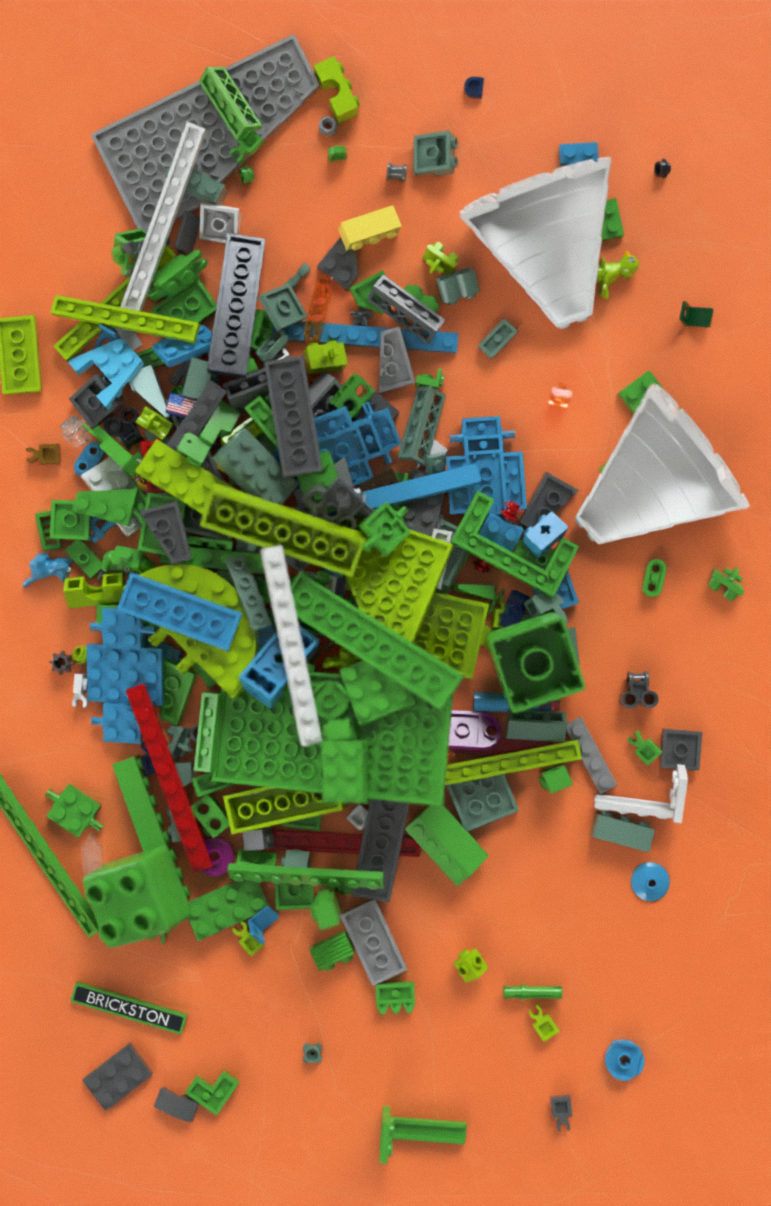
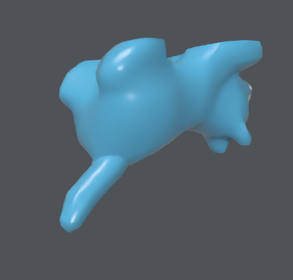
M47 553L36 555L29 563L32 577L26 579L22 586L25 588L38 579L54 575L58 576L62 582H65V579H67L71 572L68 564L72 563V559L59 557L52 560Z

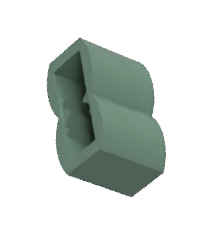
M472 267L436 278L441 301L447 303V305L457 303L458 299L465 297V299L473 298L476 296V293L480 292L475 271Z

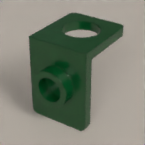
M683 301L679 319L685 326L709 328L714 310L712 308L691 307L686 301Z

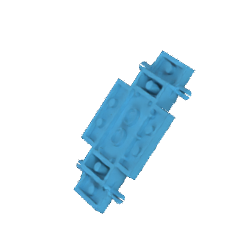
M370 402L362 404L366 415L353 422L346 406L314 419L320 453L329 450L334 464L345 457L353 486L374 477L368 460L382 455L385 465L388 464L387 459L389 463H392L389 451L402 444L389 409L386 408L373 412ZM275 447L276 451L271 455L281 464L279 450ZM294 476L293 478L299 483L297 476Z
M500 416L463 418L461 420V434L449 435L450 443L461 442L464 448V456L446 457V470L476 463L481 483L448 491L450 515L465 514L477 491L494 499L489 512L503 518L501 510L507 508L504 504L505 502L514 501L520 505L521 510H526L523 451L503 453V440L515 439V431H503Z
M103 608L102 622L90 623V631H101L103 644H87V701L105 702L103 704L102 718L91 717V725H102L103 742L143 743V736L125 690L145 683L153 705L162 706L164 704V647L145 646V633L155 634L156 626H145L143 619L119 611L117 608Z

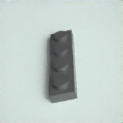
M210 380L167 446L180 453L176 449L184 435L191 433L198 436L227 391Z

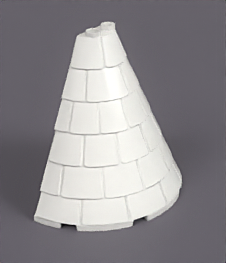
M610 157L599 158L598 162L593 161V159L556 168L552 174L548 172L529 177L499 189V194H487L468 204L459 212L461 219L492 251V254L502 263L510 275L525 289V292L539 305L544 314L559 329L567 328L570 326V323L575 321H586L588 316L593 314L595 286L599 268L598 261L602 243L601 233L609 186Z
M652 384L647 389L640 406L635 411L627 429L624 430L615 450L611 453L602 473L599 474L590 494L586 497L576 515L575 521L580 528L584 527L589 539L592 542L596 541L598 545L750 507L746 496L743 493L740 494V485L718 453H713L714 449L710 441L683 408L678 410L679 406L676 401L659 385L655 386V384Z

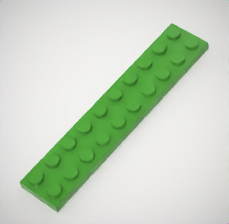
M300 572L290 587L296 616L438 709H444L463 680L464 676L303 573Z

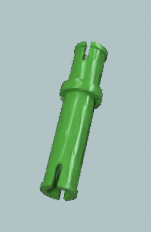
M525 984L520 986H503V998L521 1000L530 998L562 999V986H525Z

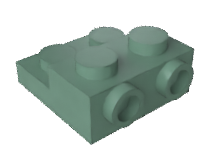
M450 130L414 136V174L416 176L433 173L436 176L454 174V168L458 167L457 156H454V149L458 148V140Z

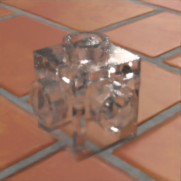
M77 415L67 418L60 426L63 430L62 437L67 443L71 442L77 449L92 439V437L83 426L85 423L90 428L84 419L80 420Z

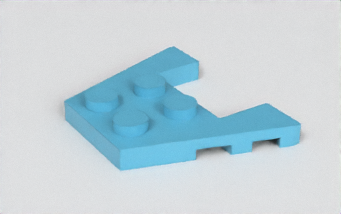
M119 338L67 361L78 375H81L92 365L96 364L112 383L96 395L107 410L113 406L112 402L116 397L119 398L123 393L122 389L127 382L131 383L144 366L143 361L123 338Z

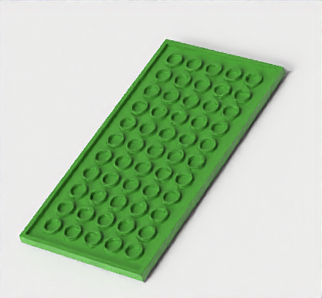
M308 672L312 692L317 685L324 681H337L345 686L341 674ZM288 682L283 687V696L272 709L245 690L237 698L232 699L222 688L221 694L223 695L215 771L212 773L211 781L323 793V741H327V737L325 738L323 727L330 720L322 719L317 715L322 741L302 746ZM412 692L416 701L415 705L363 726L359 725L350 702L348 711L339 719L351 718L354 720L355 739L340 741H368V798L443 806L453 695L444 709L440 710Z

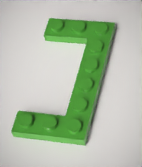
M477 491L450 543L553 598L579 546L563 537L560 538L545 570L477 534L494 502V499Z

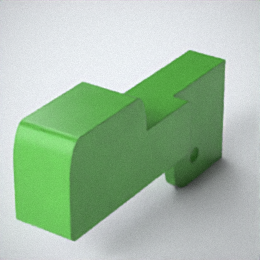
M221 400L208 419L200 436L197 437L191 433H186L176 450L187 456L186 461L199 468L216 437L223 438L229 434L240 413Z
M85 423L83 424L101 442L99 447L133 478L138 475L135 473V470L140 463L99 425L92 430Z

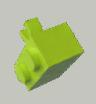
M329 341L324 345L311 343L302 352L307 375L322 373L323 371L344 370L348 365L343 342Z

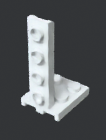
M677 764L676 771L673 770L672 772L673 789L670 788L669 793L671 803L597 794L594 798V808L604 812L613 810L621 814L636 813L642 817L651 815L660 819L673 818V822L682 823L688 782L685 765Z

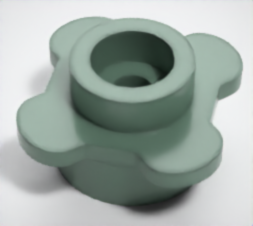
M319 1043L315 1045L304 1044L303 1050L305 1054L303 1061L305 1063L321 1062L322 1056L320 1051L322 1050V1045Z

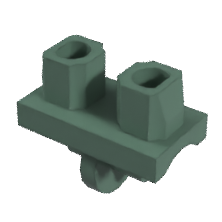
M171 725L168 729L167 735L173 737L171 744L168 743L174 761H178L180 756L184 757L187 751L193 752L194 748L189 746L192 740L188 738L191 731L190 728Z

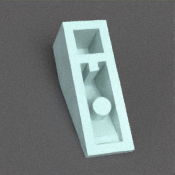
M151 365L141 368L130 383L132 390L137 391L139 396L155 411L173 423L171 415L165 413V397L155 370Z

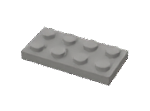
M371 899L341 913V919L372 986L408 970L376 900Z

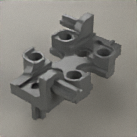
M339 477L327 488L322 485H314L302 499L311 507L312 516L352 530L356 529L357 517L355 514L357 512L366 519L374 512L366 504L367 496L363 492L357 494ZM319 493L323 499L315 500L312 495ZM329 506H334L338 512L336 515L330 516L326 509ZM349 519L352 522V524L350 526L343 525L342 520ZM284 554L286 564H291L299 572L309 564V562Z

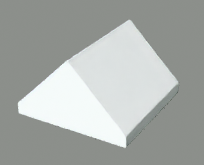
M201 202L200 239L226 243L227 233L239 234L242 220L239 208Z

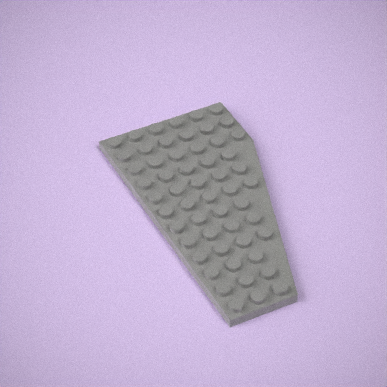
M295 34L225 68L262 124L260 130L254 131L264 142L320 88V84ZM199 81L91 134L138 229L141 228L148 232L166 182L165 174L174 159L187 122L207 130L194 165L195 170L223 183L241 165L236 160L240 153L236 154L235 157L229 153L240 144L234 138ZM249 153L246 155L245 160L251 156ZM185 192L174 221L182 218L185 211L194 212L203 201Z

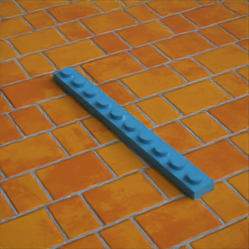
M298 322L282 330L287 334L288 341L326 344L329 341H337V343L343 342L347 346L381 348V331L391 328ZM274 326L271 334L277 331ZM401 329L406 350L457 354L458 333L437 331L428 345L408 329ZM422 330L426 335H430L428 331Z

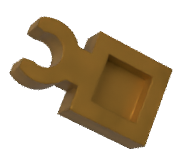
M59 444L39 445V450L31 447L26 448V452H33L34 454L32 458L26 459L29 463H35L40 459L41 465L61 464Z

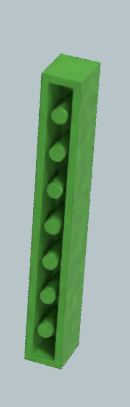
M136 755L112 764L143 852L161 845H165L168 848L188 902L191 896L188 885H184L182 879L184 878L182 868L178 867L176 863L178 857L175 849H171L169 843L171 842V837H169L168 831L164 830L163 815L161 812L158 813L156 808L158 802L156 796L151 794L150 779L144 775L143 769H145L143 760Z

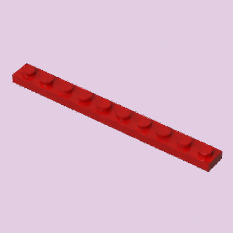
M143 683L125 690L192 870L196 873L212 867L213 863L146 684Z

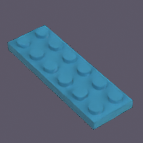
M131 573L117 610L226 651L230 650L243 615L237 611Z

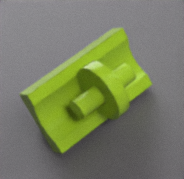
M439 242L433 245L429 244L422 257L427 261L426 264L431 267L429 273L432 275L435 271L446 275L454 273L459 256L455 253H450L448 256L443 254L444 246Z
M147 406L144 407L142 414L136 420L137 424L164 441L170 435L175 425Z

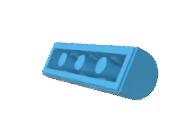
M474 692L473 711L508 712V708L510 709L503 692ZM552 701L526 710L551 711Z

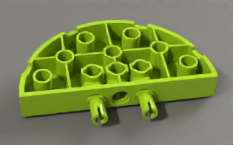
M165 565L140 574L139 576L243 614L229 651L160 626L155 634L148 638L149 642H152V645L157 648L168 635L171 636L187 652V655L175 666L182 675H185L197 663L232 699L237 698L244 690L243 684L239 682V676L258 653L259 632L258 630L252 631L236 587L222 576L193 565Z

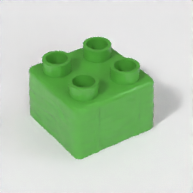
M546 613L492 631L486 635V644L507 704L514 713L578 693L585 689V682L569 637L570 634L564 618L555 613Z
M165 845L110 861L83 878L85 898L94 912L99 926V936L109 948L165 934L191 916L186 896L178 879L168 848Z

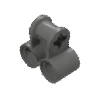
M648 671L643 673L627 672L628 691H623L619 695V703L626 708H635L638 704L648 708L655 707L659 698L654 691H650L648 688ZM631 694L633 696V702L627 705L625 703V697L626 695ZM646 694H651L652 701L649 704L644 702Z

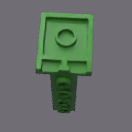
M382 1106L380 1163L388 1164V1156H392V1139L465 1144L467 1122L390 1116V1106Z

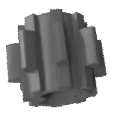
M61 651L59 655L54 653L53 661H49V663L53 664L52 671L58 670L59 675H63L65 671L71 672L70 666L75 665L74 662H71L72 655L66 656L65 651ZM62 659H64V660H65V665H62V666L60 667V666H59V661H61Z

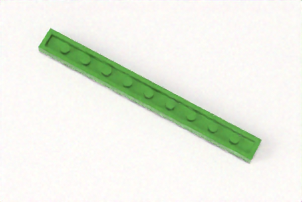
M0 774V808L87 937L93 936L98 933L99 926L88 902L84 900L78 887L74 885L67 871L57 860L56 855L51 851L46 840L41 836L34 822L30 820L24 807L20 805L13 791L3 780V776Z

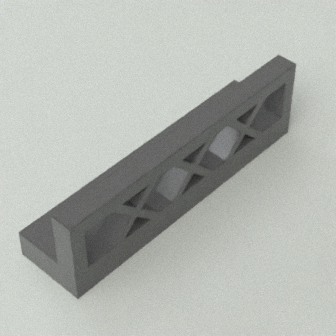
M382 275L373 285L367 298L370 303L428 345L445 322L444 318L385 275ZM375 293L381 297L382 301L374 297ZM391 306L395 307L398 312L393 311ZM406 317H409L414 324L408 322ZM422 329L428 331L430 335L428 336L423 333Z

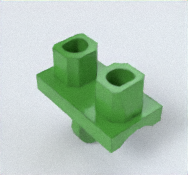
M726 567L723 572L728 576L715 568L711 572L712 577L708 586L715 591H718L722 584L727 586L728 588L723 593V596L728 600L733 601L738 594L742 596L745 592L743 590L744 587L734 581L735 579L740 583L743 579L738 575L740 569L737 567L732 571Z

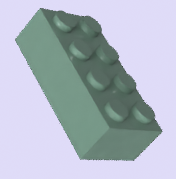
M246 428L236 431L212 458L246 494L282 505L299 485L293 477H283L282 465Z

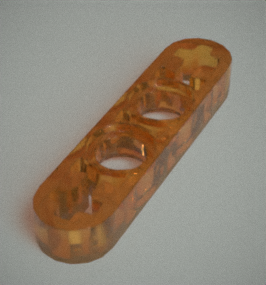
M328 274L320 275L315 283L304 328V340L308 344L318 343L322 336L333 291V279ZM324 281H327L328 284H326L324 292L322 291V284ZM319 297H323L326 299V302L322 305H319L315 302V300ZM314 314H319L322 316V319L315 322L311 317ZM312 327H314L315 335L313 338H310L309 335L312 333Z

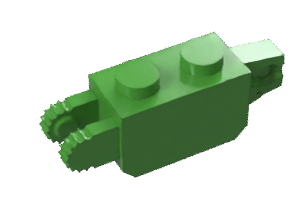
M199 249L195 250L186 257L183 254L178 255L157 271L154 275L155 282L148 292L150 299L153 302L166 296L171 299L200 277L198 273L208 265L205 258L200 259L202 256Z

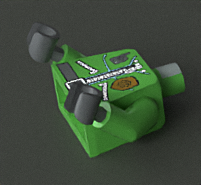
M141 228L116 233L114 236V247L111 250L112 259L121 267V274L125 276L132 275L133 268H135L147 232ZM168 237V240H167V242H166L165 247L168 246V245L171 243L169 237Z
M116 545L115 550H110L104 554L101 565L102 570L99 571L97 582H99L100 578H103V574H110L109 571L123 572L124 575L129 576L131 573L140 575L155 568V565L143 551Z

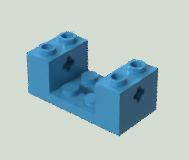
M298 625L305 660L309 663L319 651V639ZM276 631L239 676V682L243 684V689L270 709L283 696V687L288 682L284 662L278 664L274 661L277 655H282L278 631Z

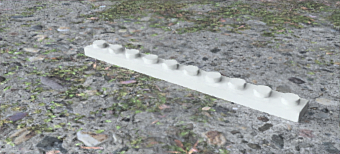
M190 122L186 123L121 308L142 311L206 135L207 130Z
M281 545L261 549L300 742L302 746L322 741Z

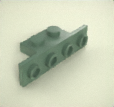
M241 554L225 559L252 631L271 626V621L265 609L264 599L260 596L257 581L252 576L245 555Z

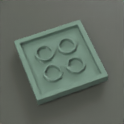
M505 774L447 785L462 825L467 831L519 811Z

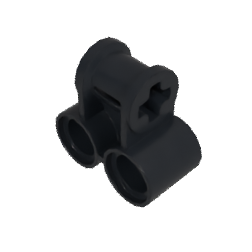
M124 408L120 413V420L115 417H109L104 422L105 431L112 437H120L128 451L138 442L145 441L136 427L138 425L136 420L140 416L134 408ZM129 413L135 414L132 421H126V416ZM118 423V429L110 431L111 424Z

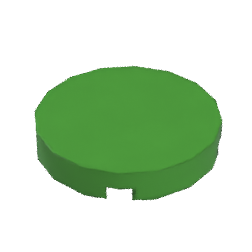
M324 681L317 685L312 692L316 713L322 719H339L346 714L350 707L351 700L347 689L340 682Z

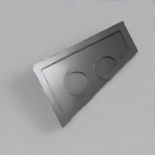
M177 501L139 511L172 564L192 559Z

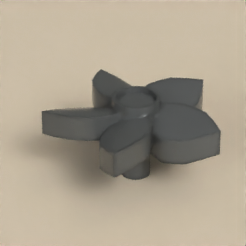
M359 307L358 312H350V315L355 318L353 325H358L361 322L363 326H368L367 319L371 318L373 313L365 311L363 307Z

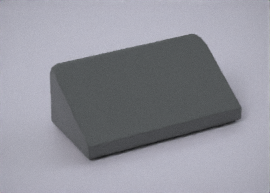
M189 211L184 212L175 242L177 252L185 255L193 252L200 228V219Z

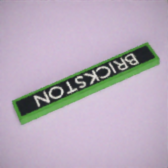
M79 981L75 983L70 1000L73 1003L177 1034H182L188 1015Z

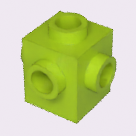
M476 948L469 951L468 949L461 951L458 954L459 958L453 962L465 983L478 979L488 969Z

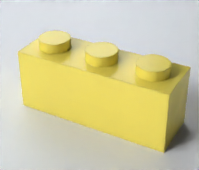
M392 205L341 222L338 232L346 251L350 249L355 251L361 249L365 244L370 243L373 245L380 242L383 238L391 239L396 237L402 225Z

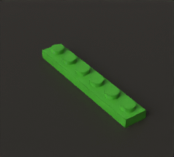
M190 547L192 559L175 563L193 565L210 570L229 571L225 559L244 554L252 574L266 575L262 554ZM161 555V564L173 565L167 555Z

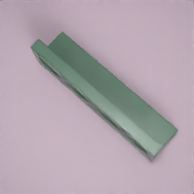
M432 386L417 387L398 458L401 460H413L421 466H426V456L430 455L446 395ZM434 395L438 397L436 406L433 401ZM429 413L432 414V423L429 422ZM425 430L427 431L428 435L426 441L424 440L423 436ZM420 448L423 452L422 458L418 457V452Z

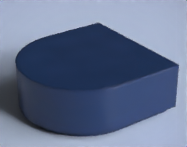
M468 78L464 84L465 94L470 98L482 99L484 78Z

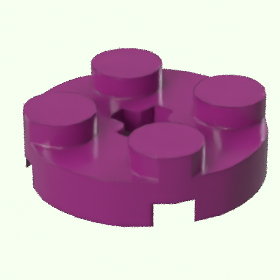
M222 837L206 838L204 842L209 855L216 851L220 859L212 861V867L201 871L209 876H219L227 871L229 863L234 862L233 846Z

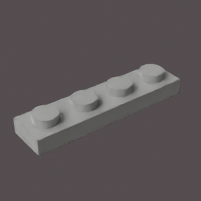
M582 717L567 723L566 731L571 741L578 740L581 760L598 792L602 794L617 786Z

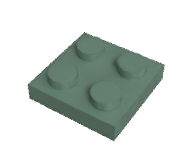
M289 283L265 292L258 297L277 331L301 322L308 317Z

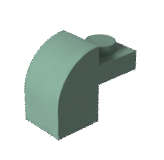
M541 592L524 603L531 618L546 613H555L564 618L566 624L569 622L565 612L560 608L565 602L557 594L551 598Z

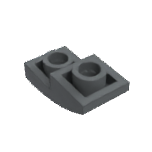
M165 1087L160 1089L154 1104L155 1108L164 1113L188 1122L193 1121L199 1106L198 1102L184 1094L179 1096Z

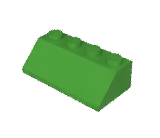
M428 805L412 818L405 827V830L456 886H459L470 877L489 856L444 805Z

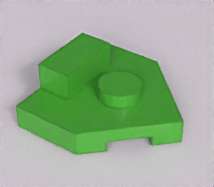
M383 270L349 288L357 306L384 314L383 311L367 300L373 285L382 275H385ZM375 293L374 297L382 301L381 297Z

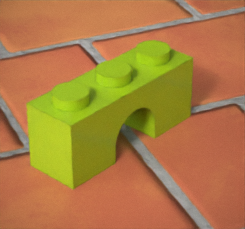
M335 56L315 64L314 73L322 90L329 87L339 90L337 96L329 99L330 108L337 123L339 124L357 116L360 103L357 96H353L351 93L352 86L349 79L344 78L342 63L340 61L337 62Z
M123 572L103 574V582L99 587L88 585L85 577L67 578L64 582L63 593L68 608L120 603L125 590L123 587L126 583Z

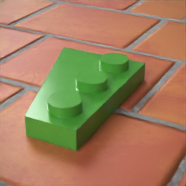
M139 489L77 492L72 511L130 526Z

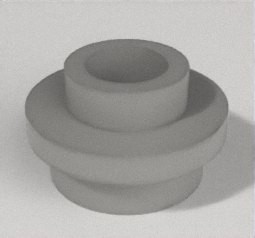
M329 116L323 117L319 122V131L325 136L335 134L337 131L336 120ZM326 125L332 126L330 129H325Z

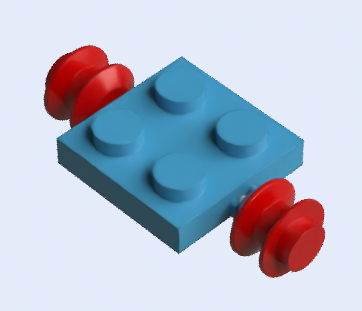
M514 501L504 503L507 508L501 510L503 518L488 512L477 533L510 552L513 551L524 531L522 527L510 522L518 520L516 514L517 512H522L520 505ZM480 558L478 561H473L474 568L481 573L490 571L488 568L489 563Z

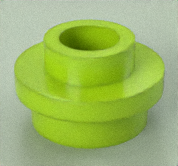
M77 646L74 649L72 658L77 664L81 665L87 662L86 646Z

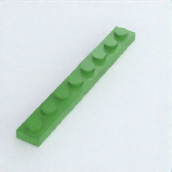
M229 863L227 869L230 879L237 882L247 880L255 883L264 881L274 884L348 886L353 889L364 887L371 890L384 889L385 883L383 872L234 863Z

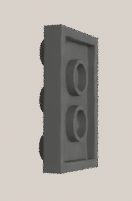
M129 1042L85 1076L82 1081L106 1111L152 1076L153 1072Z

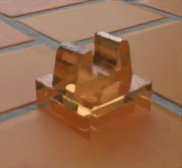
M559 382L558 387L552 389L549 396V404L568 406L572 391L566 390V383Z

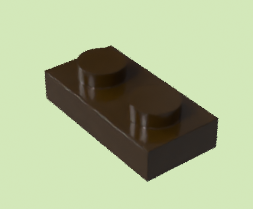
M389 468L359 484L358 487L361 492L396 484L399 481L394 470Z

